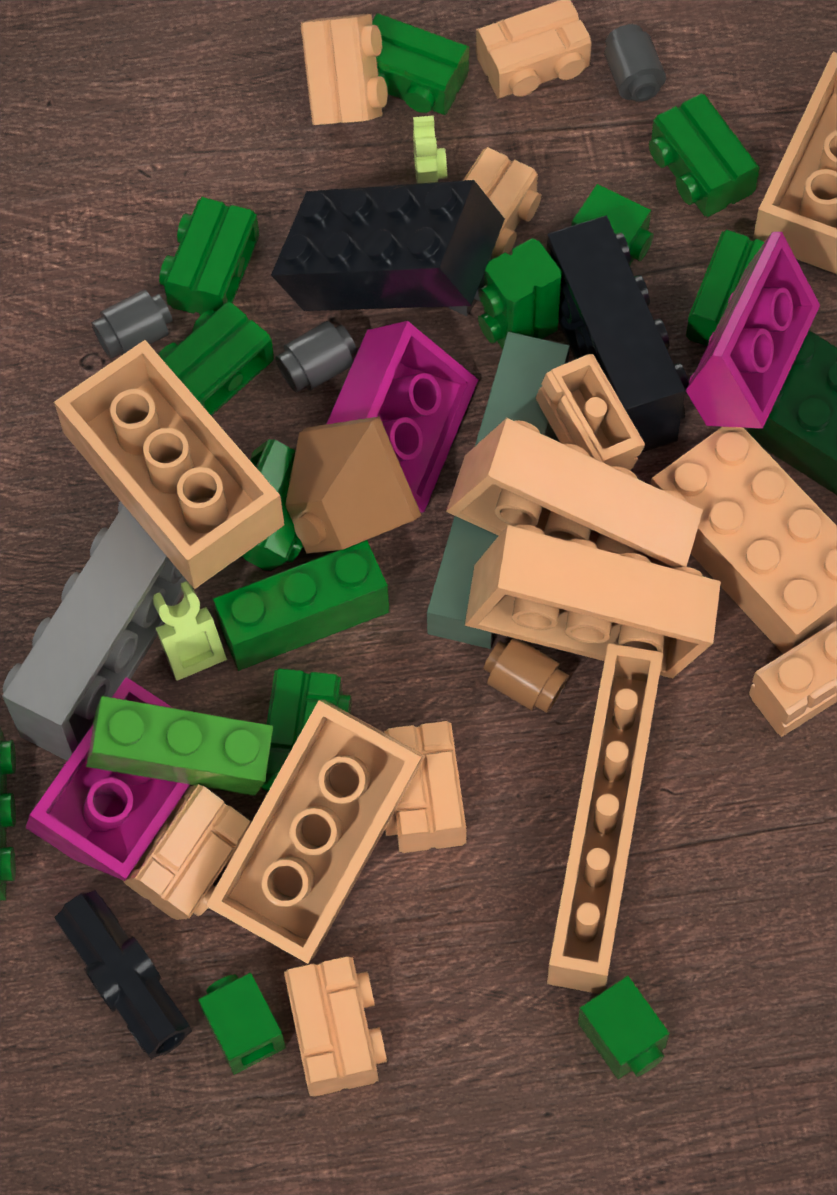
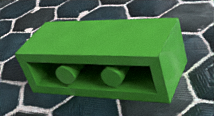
M101 696L95 712L86 767L190 785L199 784L208 788L256 795L266 779L273 726Z

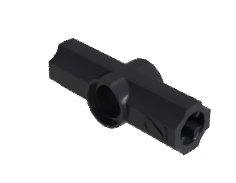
M94 890L86 894L81 893L64 904L63 909L54 917L57 924L87 966L84 970L102 999L112 1012L118 1011L143 1052H146L150 1060L155 1057L166 1055L182 1044L186 1036L192 1032L190 1025L159 982L161 977L135 937L129 938L126 935L119 921L104 902V899Z

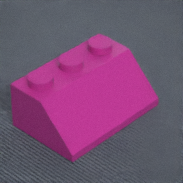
M772 232L746 267L735 291L729 298L728 305L716 330L709 339V344L696 371L690 377L686 392L706 426L764 427L820 307L782 232Z
M409 321L366 331L327 424L380 416L421 513L427 507L478 379Z
M128 677L123 680L112 698L173 708ZM92 725L29 815L26 829L71 859L125 881L190 784L86 767L93 729Z

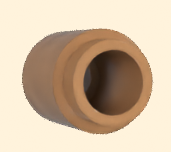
M513 638L508 645L499 641L483 667L484 670L491 673L487 685L531 711L537 707L545 713L551 710L569 679V675L559 669V662L516 638Z

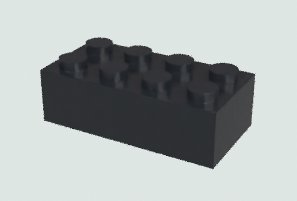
M475 180L306 191L271 276L303 311L471 306L505 218Z
M607 215L548 233L546 251L561 270L558 321L568 345H570L569 347L574 359L576 360L588 354L595 356L645 443L642 452L676 442L678 440L680 421L685 419L683 403L684 396L687 394L686 389L689 385L688 378L682 364H673L667 351L670 343L664 323L660 318L654 320L648 308L650 297L643 277L641 275L634 277L628 264L631 260L630 251L624 235L621 232L615 234Z

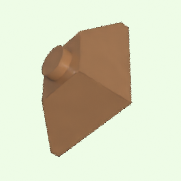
M380 416L307 427L299 432L285 506L294 524L296 535L301 540L306 553L343 550L412 522L421 516Z

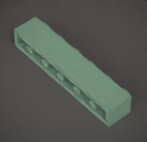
M512 332L507 333L475 446L506 418L513 421L528 422L538 428L541 434L556 441L559 440L535 398L540 387H542L545 374L551 371V369L568 363L570 345ZM454 516L427 610V634L491 649L495 633L465 626L474 565L497 539L498 535Z

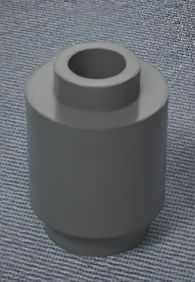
M636 24L623 25L613 30L606 37L604 56L620 96L637 102L653 98L664 85L666 74L651 36Z
M143 289L100 311L101 317L91 322V325L106 355L113 359L120 354H125L144 340L151 345L168 336L166 324L172 322L173 319L162 297L159 294L151 297Z
M325 321L284 345V352L277 355L275 360L284 379L292 390L297 393L304 388L311 391L350 368L353 364L351 354L355 353L357 349L352 337L343 325L340 324L334 327L329 321Z

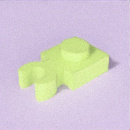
M434 116L413 117L414 163L417 184L438 182V179H446L445 148H437Z
M187 581L181 583L184 597L177 605H167L160 592L153 596L154 606L161 620L165 623L156 627V631L176 681L227 660L211 614L207 607L200 609V601Z

